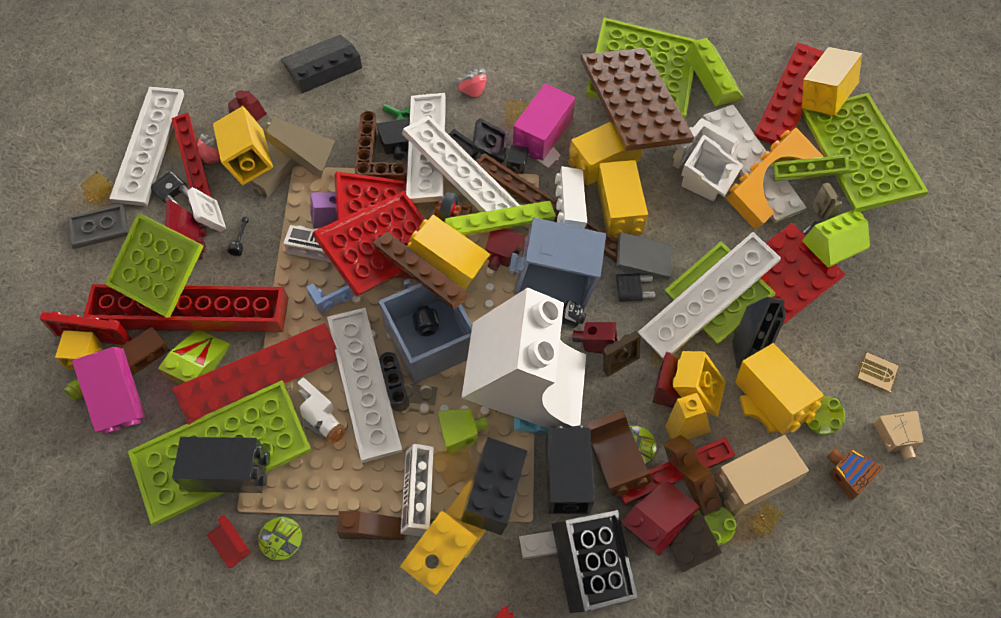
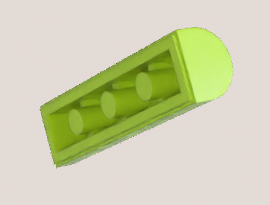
M848 155L774 162L772 173L773 180L776 182L849 174L850 167Z

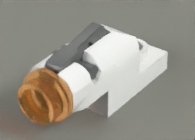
M303 377L297 382L300 388V395L306 399L300 406L304 419L303 426L319 437L327 439L329 442L338 443L344 437L346 431L332 414L334 411L332 402Z

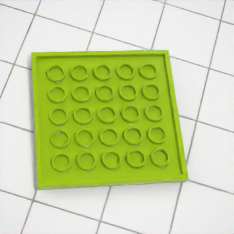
M603 18L595 53L645 48L685 120L694 72L686 52L695 39ZM589 78L585 96L599 99Z

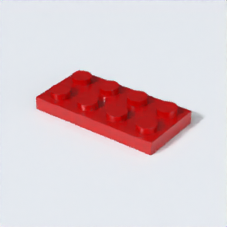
M56 311L51 313L42 312L39 318L55 336L62 337L64 330L93 332L99 341L103 343L123 345L132 340L121 323L113 319L106 321L100 320L97 317L84 318L76 314L63 315Z

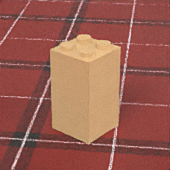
M783 435L720 467L714 476L718 493H721L725 499L724 504L726 508L736 516L798 484L809 472V469L786 435Z

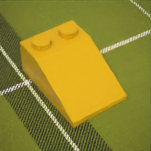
M682 351L681 358L677 364L676 377L673 379L674 389L681 397L697 393L705 411L712 416L718 417L726 385L725 379L706 352Z

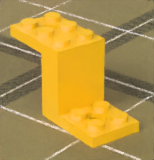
M471 480L445 513L441 510L400 566L436 595L463 558L466 559L486 532L484 529L460 521L472 484ZM435 555L438 557L439 564L436 568L430 569L427 567L426 559L428 556Z

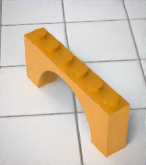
M797 127L792 131H785L780 136L781 140H777L770 146L772 150L770 152L766 151L760 157L761 161L755 162L749 168L751 171L743 174L739 178L741 182L739 184L735 183L728 190L730 193L725 197L754 229L763 225L774 213L767 203L763 191V178L768 166L774 162L824 157Z

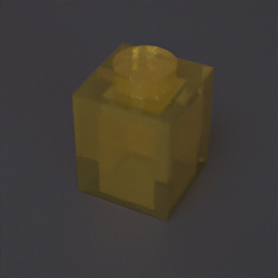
M97 171L80 185L84 190L83 195L89 201L94 200L98 204L110 195L113 190L109 179Z

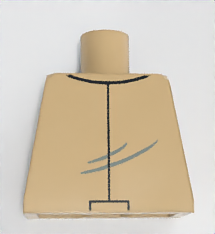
M912 411L880 416L873 424L888 452L900 451L904 461L916 459L914 449L923 443L918 412Z

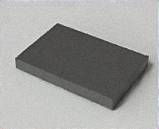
M123 203L68 216L71 246L73 249L125 237L129 233Z
M620 232L617 249L618 268L667 280L671 278L672 245Z

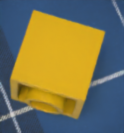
M63 330L55 358L66 370H75L72 360L101 351L103 344L93 332Z

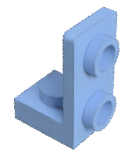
M314 284L306 287L319 313L329 311L335 305L346 302L354 296L348 285L327 296H324L321 289L317 290Z

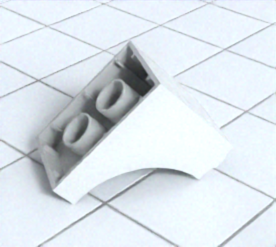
M526 288L473 322L462 398L545 428L557 425L564 428H572L573 426L580 425L586 354L569 347L560 340L563 302Z

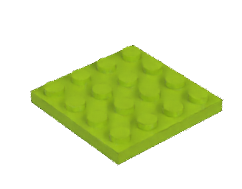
M137 213L104 284L157 313L170 317L204 246Z
M720 241L667 287L665 293L674 301L731 250ZM761 278L758 279L702 330L719 345L738 328L747 306L767 296L774 297L776 292Z

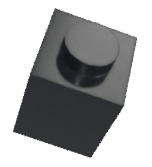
M510 146L507 158L508 169L516 174H524L528 158V147Z

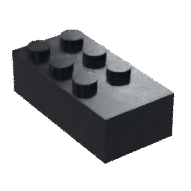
M487 437L476 467L461 522L498 535L503 534L509 522L527 450Z

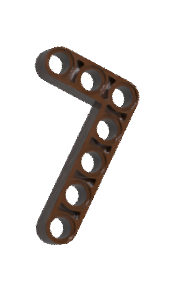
M372 111L363 112L360 115L355 174L407 181V166L405 164L374 162L377 137L376 115Z

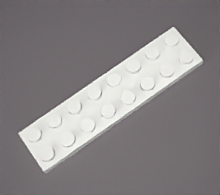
M149 87L109 198L112 203L148 205L152 193L151 185L156 181L174 127L171 118L178 115L184 97L183 90Z
M445 93L411 96L410 125L430 116L445 131ZM409 141L406 195L412 203L443 201L444 175Z
M734 105L703 116V119L738 138L732 157L743 164L739 172L741 176L746 172L749 173L751 171L749 168L755 162L761 161L760 157L766 150ZM771 164L764 174L763 191L767 203L774 211L770 218L774 223L805 212L806 206L787 180L774 182L773 164Z
M430 116L403 129L402 134L480 212L520 206Z
M752 232L639 330L638 333L662 359L666 352L674 354L781 260V257Z
M366 308L327 317L331 336L337 348L335 350L361 462L365 463L401 453L402 447Z

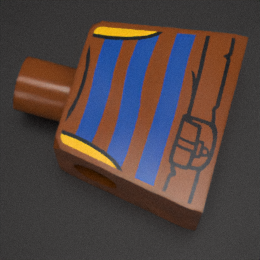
M834 448L827 456L836 465L829 475L851 500L856 498L883 469L854 449H851L844 457Z

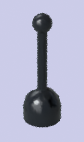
M242 217V225L237 240L232 241L228 246L227 252L232 256L242 255L243 245L240 243L245 225L249 222L248 217Z

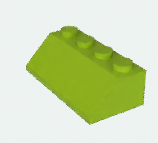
M707 38L692 41L686 56L714 106L717 107L743 100V94L715 46Z
M851 210L815 225L802 242L829 268L869 249L868 221L861 212Z

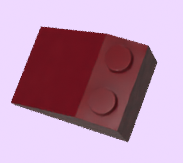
M166 200L165 226L203 245L204 247L197 259L203 260V253H206V244L204 242V237H207L206 226L197 222L193 214L172 200Z
M666 480L636 504L621 523L656 555L660 556L699 510L700 506Z

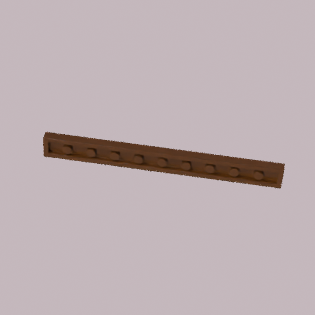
M485 153L477 160V163L502 188L525 203L533 204L550 201L556 215L553 221L557 222L559 210L556 209V199ZM587 220L585 229L606 233L604 255L617 262L618 240Z

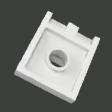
M701 118L693 128H689L694 136L693 143L676 145L677 151L673 155V166L678 169L682 166L703 135L715 143L717 142L721 146L720 149L730 156L733 154L738 138Z

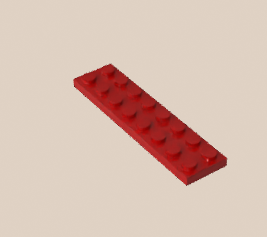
M800 42L797 43L754 132L757 139L773 144L777 140H781L780 136L785 131H792L796 127L803 112L804 78L824 54V51Z
M323 323L175 386L172 389L186 421L190 425L209 413L281 380L285 384L337 361L335 352L337 348L326 323Z

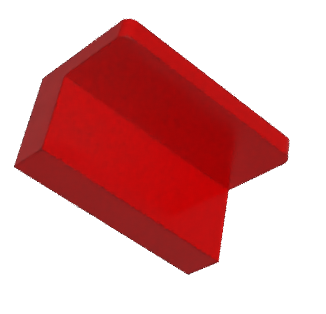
M222 515L217 519L220 525L209 532L207 537L227 567L232 568L252 552L230 520L225 515Z

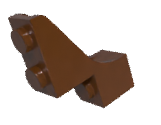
M682 435L665 442L663 445L668 461L681 474L692 498L700 506V513L706 516L721 508L722 504L713 473L698 461L694 444Z

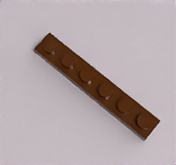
M386 232L373 242L375 249L453 310L468 298V293L389 232Z

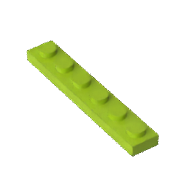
M544 201L445 218L444 222L463 236L528 225L532 223L533 217L551 221L555 219L556 215L551 202Z

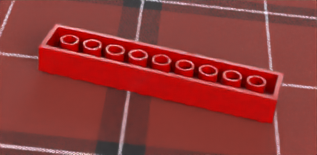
M92 284L83 317H97L100 320L106 321L109 319L117 320L125 330H147L153 327L154 330L283 332L289 298L284 287L185 285L171 316L165 317L106 284Z

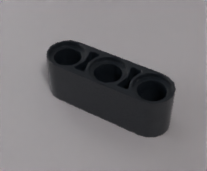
M385 352L380 356L379 363L388 398L392 408L395 411L401 412L408 408L409 398L396 355L392 352ZM394 362L391 366H386L387 363ZM394 379L398 380L395 384L390 383ZM403 397L402 401L395 402L396 398Z

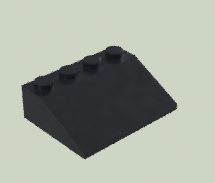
M341 34L281 58L282 63L302 94L362 69L360 54L354 45Z
M618 510L551 524L570 613L586 612L638 598Z

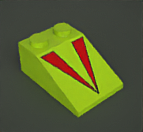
M194 331L169 352L158 369L165 378L180 385L215 370L231 344L204 331Z

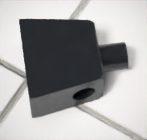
M409 118L376 123L378 136L385 154H393L396 160L404 158V152H407L409 149V140L402 134V131L410 125Z

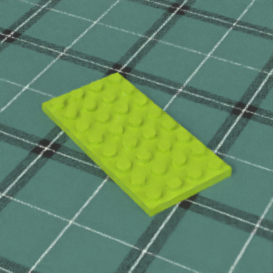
M869 93L847 98L835 116L803 109L802 116L825 157L848 155L850 173L835 175L854 211L862 212L927 196L928 190Z
M283 380L209 413L190 425L185 424L129 450L128 454L150 523L156 526L223 494L221 492H187L172 479L180 437L257 438L270 453V464L266 466V473L312 452V448Z

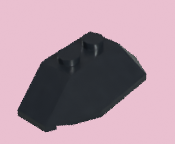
M767 296L747 306L732 341L736 368L739 370L743 360L775 343L786 318L783 299Z

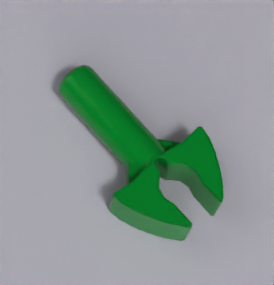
M384 105L382 108L383 111L396 116V120L407 119L404 116L410 118V110L407 107L402 111L388 105Z

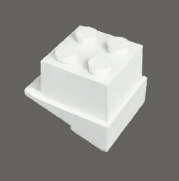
M703 135L684 165L681 174L684 176L682 187L714 202L718 193L725 197L743 164L720 149L721 146Z

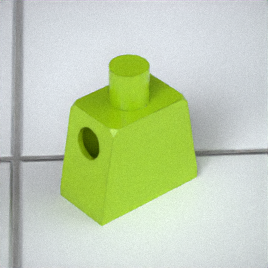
M471 409L438 411L439 424L447 455L476 444L478 442L477 431L488 429L486 417L474 419Z

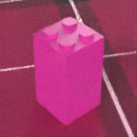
M545 83L514 124L513 145L528 147V154L533 159L543 161L572 121L575 97Z
M111 347L72 360L95 432L102 431L103 434H109L121 430V425L130 427L141 423L140 419L146 416L123 348Z

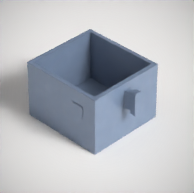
M533 217L521 257H518L515 253H512L509 273H518L514 294L517 295L526 288H529L563 303L571 300L583 305L585 309L601 277L606 233Z
M407 279L404 281L405 290L380 300L379 305L383 324L415 385L424 379L467 361L472 324L461 304L453 310L419 283L412 286L411 280ZM421 306H429V308L435 309L438 313L440 327L431 336H421L414 329L412 316Z

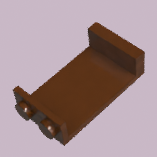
M623 410L585 424L586 428H590L591 442L612 497L616 495L623 496L632 489L644 488L652 482L649 470L646 468Z

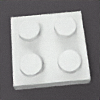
M193 187L190 188L187 194L189 197L188 201L192 206L194 219L219 232L224 231L226 226L217 200Z

